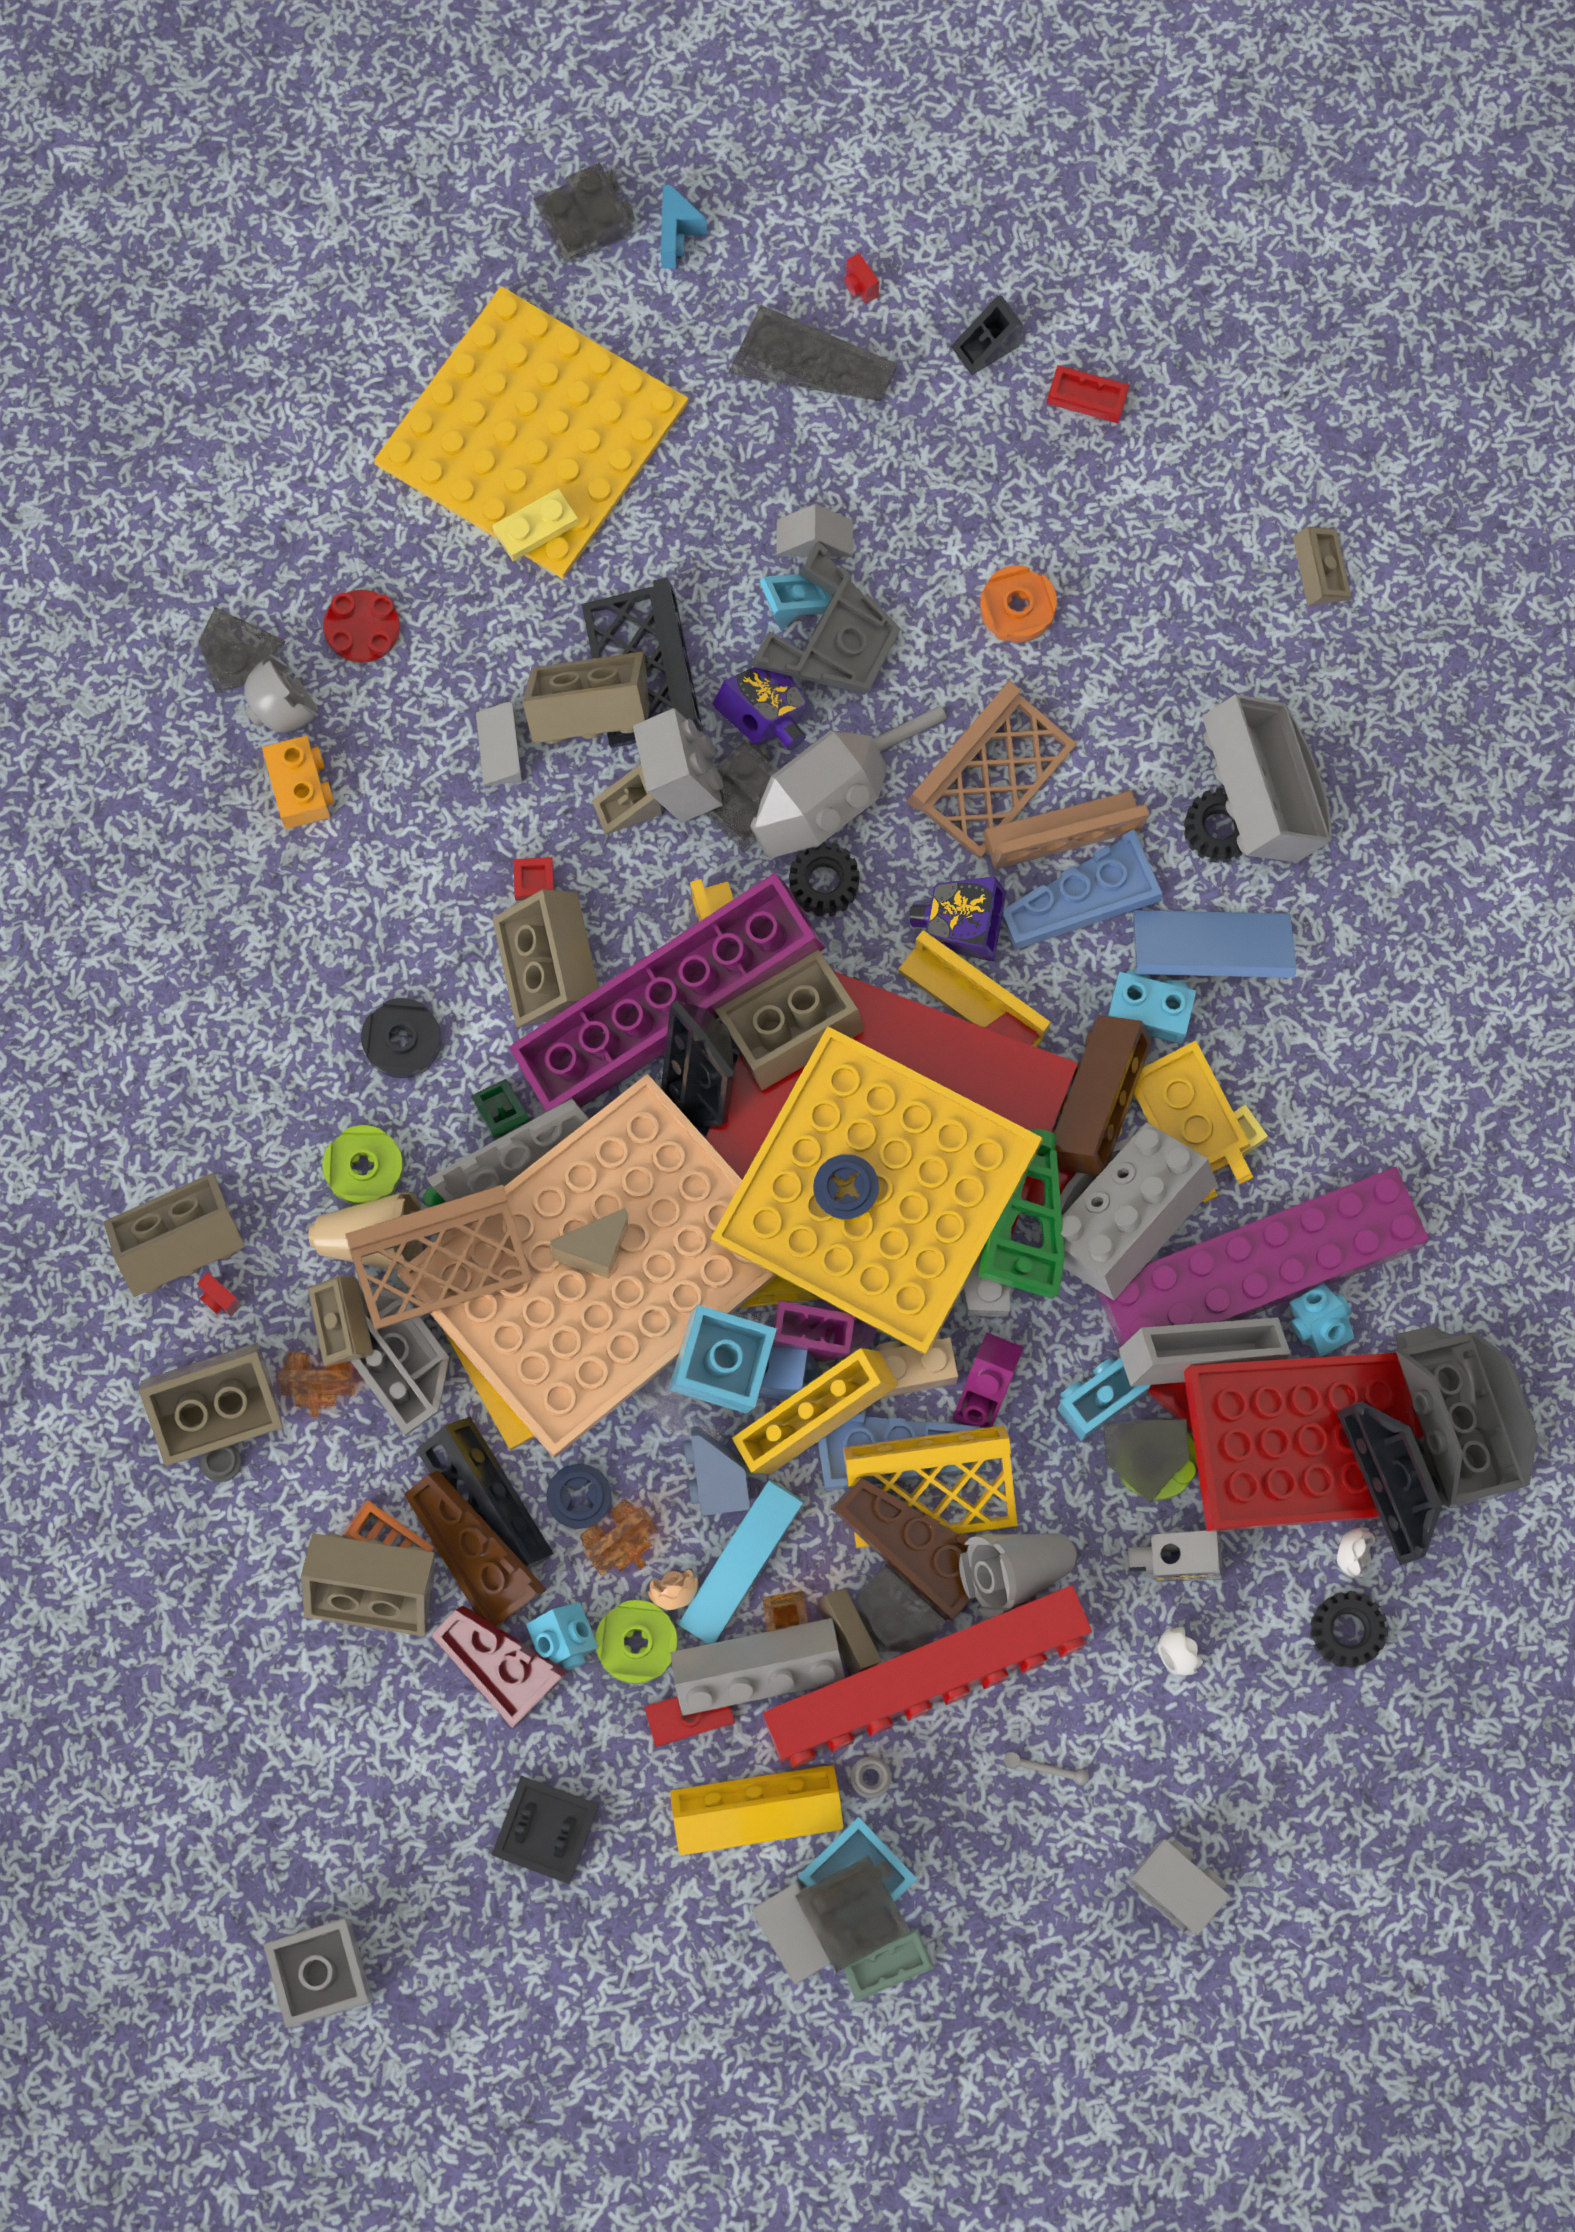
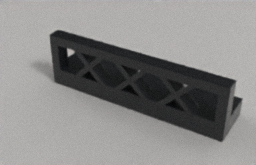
M471 1417L443 1426L416 1450L430 1473L439 1471L456 1490L458 1479L465 1482L469 1489V1496L466 1501L478 1514L486 1517L491 1529L527 1568L542 1563L554 1554ZM440 1443L448 1454L447 1466L441 1465L433 1452V1449Z

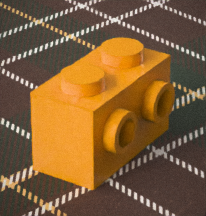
M305 735L262 747L280 817L285 829L330 818L328 806L335 804L329 782L321 783L318 770L325 769L319 746L312 748L308 736Z

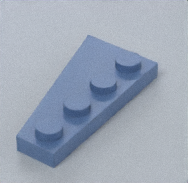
M857 1414L818 1441L824 1491L848 1488L843 1447L981 1428L930 1421L927 1423L905 1421L906 1419L889 1417V1419L868 1417L865 1414ZM986 1461L976 1471L986 1470ZM968 1462V1463H964V1464H966L968 1467H970V1465H971L973 1462ZM946 1465L936 1476L965 1472L956 1465ZM924 1468V1469H925L927 1472H930V1470H931L932 1468ZM915 1470L904 1471L895 1482L924 1477ZM892 1473L883 1474V1475H885L886 1477L889 1478ZM875 1476L858 1477L873 1485L883 1484Z

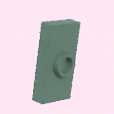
M918 1929L840 1962L856 2002L934 1969Z

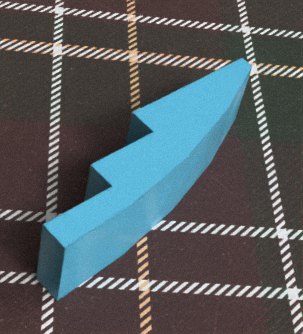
M770 1479L722 1552L678 1625L707 1644L716 1643L758 1575L768 1563L805 1501Z

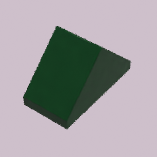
M507 1079L471 1095L493 1141L530 1122L526 1111Z

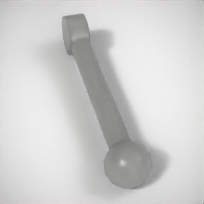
M1015 1752L1006 1754L1004 1758L1005 1765L1010 1769H1015L1019 1766L1073 1779L1077 1785L1082 1786L1089 1781V1774L1084 1769L1071 1771L1021 1759Z

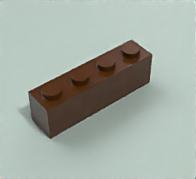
M1098 1015L1093 1030L1088 1032L1084 1055L1073 1075V1085L1070 1093L1064 1098L1062 1103L1061 1117L1057 1128L1052 1131L1057 1136L1055 1151H1057L1059 1170L1098 1176L1109 1164L1152 1044V1040L1141 1020Z

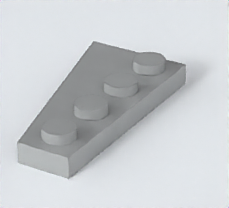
M571 1098L428 1177L427 1180L446 1202L500 1185L506 1186L590 1118Z

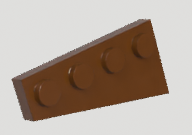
M439 1471L427 1474L404 1494L476 1614L499 1628L547 1590Z
M857 1478L832 1506L831 1510L947 1620H954L970 1601L964 1590L959 1568L960 1555L967 1552L969 1545L965 1543L969 1538L941 1525L939 1521L927 1514H922L909 1507L902 1500L863 1478Z

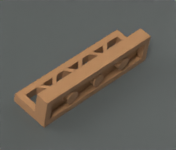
M1132 791L987 828L983 836L994 869L997 870L1122 836L1133 829L1135 831L1142 830L1149 817V812L1146 804L1137 806Z

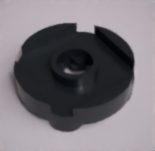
M395 998L384 1002L383 1006L374 1013L371 1012L362 1027L361 1043L366 1056L375 1069L389 1077L409 1078L423 1073L431 1067V1064L440 1052L442 1036L437 1020L423 1004L408 998ZM400 1029H406L407 1035L412 1037L411 1042L406 1043L404 1047H397L396 1042L391 1041V1036L398 1035Z

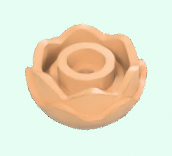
M689 1569L683 1574L677 1571H670L662 1580L654 1579L651 1581L650 1591H648L649 1598L655 1605L664 1610L684 1607L690 1604L697 1594L698 1578H694L692 1571Z

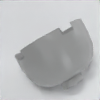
M271 654L258 663L248 675L244 684V696L249 706L245 709V712L257 727L265 724L272 731L281 733L295 732L309 724L319 715L316 713L318 708L298 677L295 678V682L287 673H283L289 667Z

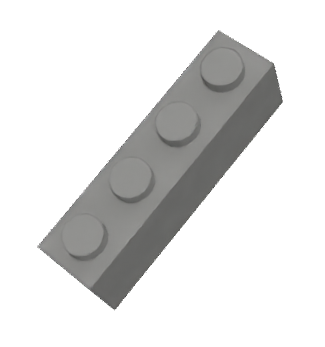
M1278 1317L1140 1328L1119 1348L1130 1386L1185 1382L1184 1371L1190 1365L1284 1360L1291 1354Z
M832 1618L670 1652L674 1684L682 1716L825 1686L845 1679Z

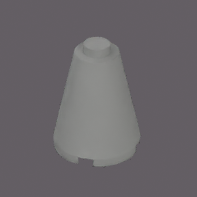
M1062 1534L978 1535L966 1541L965 1544L969 1546L967 1552L960 1555L959 1568L962 1584L969 1599L976 1598L982 1605V1608L977 1610L984 1616L993 1618L1015 1609L1071 1573L1075 1567L1077 1553L1073 1543Z

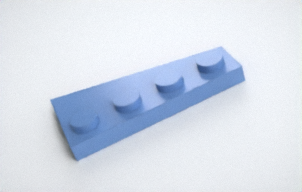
M1133 829L1124 834L1122 840L1111 847L1105 846L1095 852L1093 858L1076 868L1072 866L1061 873V877L1051 884L1038 887L1004 908L1002 920L1014 949L1017 950L1162 901V891L1137 834Z

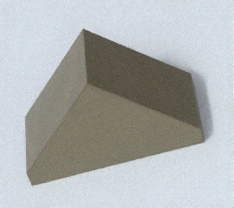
M641 764L592 800L605 835L662 815L661 804L647 792Z
M623 1208L550 1241L553 1259L608 1279L628 1228V1213L626 1209Z

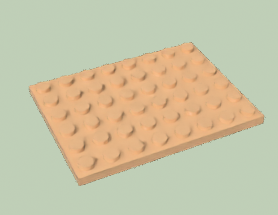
M646 1074L504 1186L508 1205L532 1276V1281L430 1314L555 1459L678 1358L690 1313L697 1305L731 1315L776 1278L777 1275L710 1239L739 1188L742 1179L655 1081ZM623 1208L626 1209L628 1213V1228L608 1279L553 1259L550 1241ZM502 1214L485 1219L478 1233L500 1244L507 1231ZM478 1222L465 1225V1227L474 1231ZM455 1228L445 1233L439 1246L461 1256L471 1236ZM508 1237L504 1247L514 1251L510 1237ZM475 1238L465 1259L487 1269L497 1249ZM427 1247L409 1263L422 1268L432 1248ZM436 1251L426 1272L447 1282L458 1261ZM501 1252L491 1272L505 1280L521 1275L517 1259ZM462 1264L452 1285L465 1292L477 1288L483 1274ZM404 1266L397 1271L398 1277L410 1289L418 1273ZM423 1276L414 1295L419 1301L430 1304L438 1300L444 1287ZM487 1277L483 1287L497 1281ZM448 1289L444 1299L458 1294Z

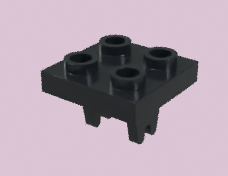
M521 1776L491 1856L571 1885L600 1805Z

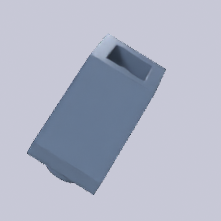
M699 1426L690 1427L691 1439L683 1441L686 1465L695 1464L696 1479L689 1480L691 1504L700 1503L701 1516L750 1510L744 1460Z

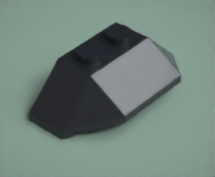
M675 1001L670 1004L661 1089L694 1126H721L728 1122L734 1080L730 1032L727 1026L722 1021H717L708 1009Z
M1362 1401L1337 1411L1399 1565L1425 1557L1443 1502L1439 1495V1484L1430 1473L1424 1459L1422 1443L1414 1435L1411 1426Z

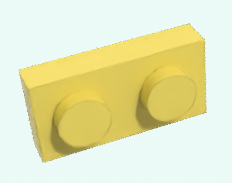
M558 488L492 526L494 533L511 560L515 561L574 528L579 523L577 516Z

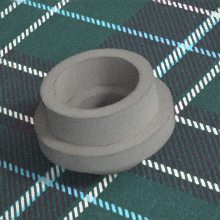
M868 1756L855 1763L851 1770L850 1781L857 1794L864 1798L874 1799L887 1792L891 1785L892 1774L885 1761L878 1757ZM875 1770L879 1775L878 1783L873 1786L867 1785L863 1781L864 1772Z

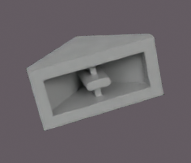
M817 504L777 519L776 556L808 557L814 545L819 542L828 550L826 554L828 557H853V520Z

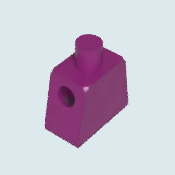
M779 1301L774 1318L773 1328H777L772 1347L808 1350L816 1361L823 1362L848 1356L855 1317L848 1313ZM833 1332H834V1333H835V1338H834V1343L832 1344V1343H830V1340H831V1336H832V1334H833Z

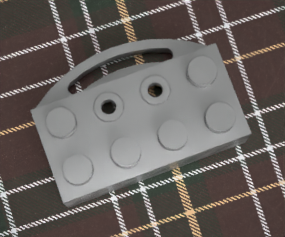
M1235 694L1202 716L1206 728L1203 738L1206 745L1214 753L1217 766L1214 769L1215 776L1225 787L1228 797L1225 805L1226 810L1236 822L1240 834L1237 836V844L1246 856L1297 863L1331 842V818L1323 783L1307 742L1286 703Z
M1148 1122L1134 1136L1117 1142L1109 1164L1098 1176L1076 1173L1060 1195L1063 1228L1061 1235L1064 1240L1065 1253L1063 1268L1112 1300H1115L1217 1185L1209 1160Z

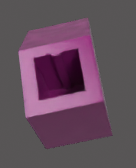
M986 1332L952 1420L967 1426L993 1427L1024 1349L1023 1346Z

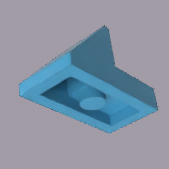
M663 185L662 269H677V257H684V235L707 236V220L671 185Z

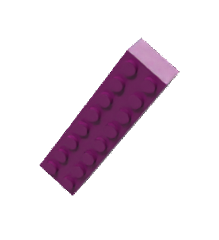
M773 873L508 1048L546 1112L571 1098L581 1108L665 1053L671 1003L681 1001L706 1008L718 1019L719 1017L715 1011L717 1008L818 949L821 952L825 949V946L786 883L776 873Z
M1396 1166L1150 1262L1144 1266L1115 1300H1112L1098 1290L1096 1292L1118 1344L1122 1347L1140 1328L1242 1320L1298 1298L1323 1283L1326 1286L1420 1250L1428 1242L1429 1238Z

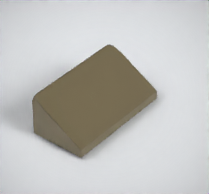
M1307 526L1294 535L1293 541L1307 606L1352 600L1337 529Z
M337 1276L308 1287L324 1366H331L372 1355L373 1349L357 1278Z
M846 1588L823 1596L817 1608L823 1620L833 1619L839 1651L851 1676L881 1663L882 1660Z

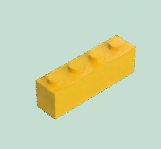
M860 1348L732 1437V1440L751 1473L772 1474L895 1389L899 1384L879 1351Z

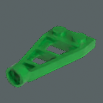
M1030 1129L1029 1131L1042 1137L1043 1142L988 1237L982 1250L978 1277L1052 1299L1059 1295L1065 1258L1064 1240L1061 1235L1063 1228L1057 1151H1055L1057 1136L1047 1130ZM1027 1176L1044 1182L1043 1206L1021 1199V1192ZM1018 1214L1031 1216L1040 1221L1042 1228V1246L1040 1249L1011 1240L1010 1230Z

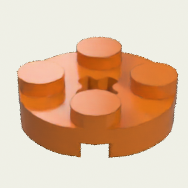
M1022 565L1008 566L995 572L989 578L980 597V614L988 630L994 633L1000 640L1015 643L1028 642L1041 636L1052 625L1057 606L1056 592L1050 580L1043 574L1040 576L1030 571L1029 567ZM1018 596L1020 601H1027L1029 605L1024 607V611L1017 612L1009 607L1012 604V597Z

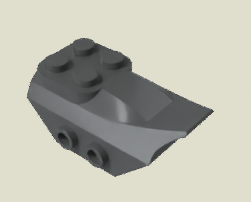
M1435 1326L1395 1334L1397 1342L1396 1353L1423 1433L1419 1439L1424 1450L1423 1456L1430 1473L1439 1484V1495L1443 1506L1459 1508L1490 1500L1529 1486L1538 1435L1534 1426L1533 1416L1528 1410L1520 1388L1519 1377L1514 1371L1510 1358L1476 1332L1457 1336L1441 1331Z

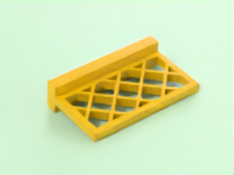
M1004 1425L843 1447L848 1488L858 1477L875 1476L884 1483L880 1489L887 1492L891 1488L906 1499L905 1503L909 1507L912 1505L916 1506L928 1516L939 1521L941 1525L957 1534L1018 1526L1010 1460V1440ZM1001 1458L1002 1471L992 1483L976 1472L985 1460ZM973 1462L970 1467L964 1463ZM946 1465H956L965 1472L952 1489L936 1478V1475ZM924 1468L932 1469L930 1470V1472H927ZM915 1470L924 1477L912 1494H909L895 1483L904 1471ZM892 1473L889 1478L886 1477L885 1475H883V1474ZM971 1477L987 1488L974 1505L958 1494ZM1003 1481L1005 1493L998 1489V1487L1003 1483ZM930 1483L947 1494L934 1511L918 1500V1497ZM995 1494L1006 1502L1007 1516L990 1518L980 1509ZM953 1499L969 1510L961 1522L949 1523L940 1516ZM975 1516L980 1518L979 1520H972ZM854 1532L856 1548L869 1547V1545L859 1535H857Z

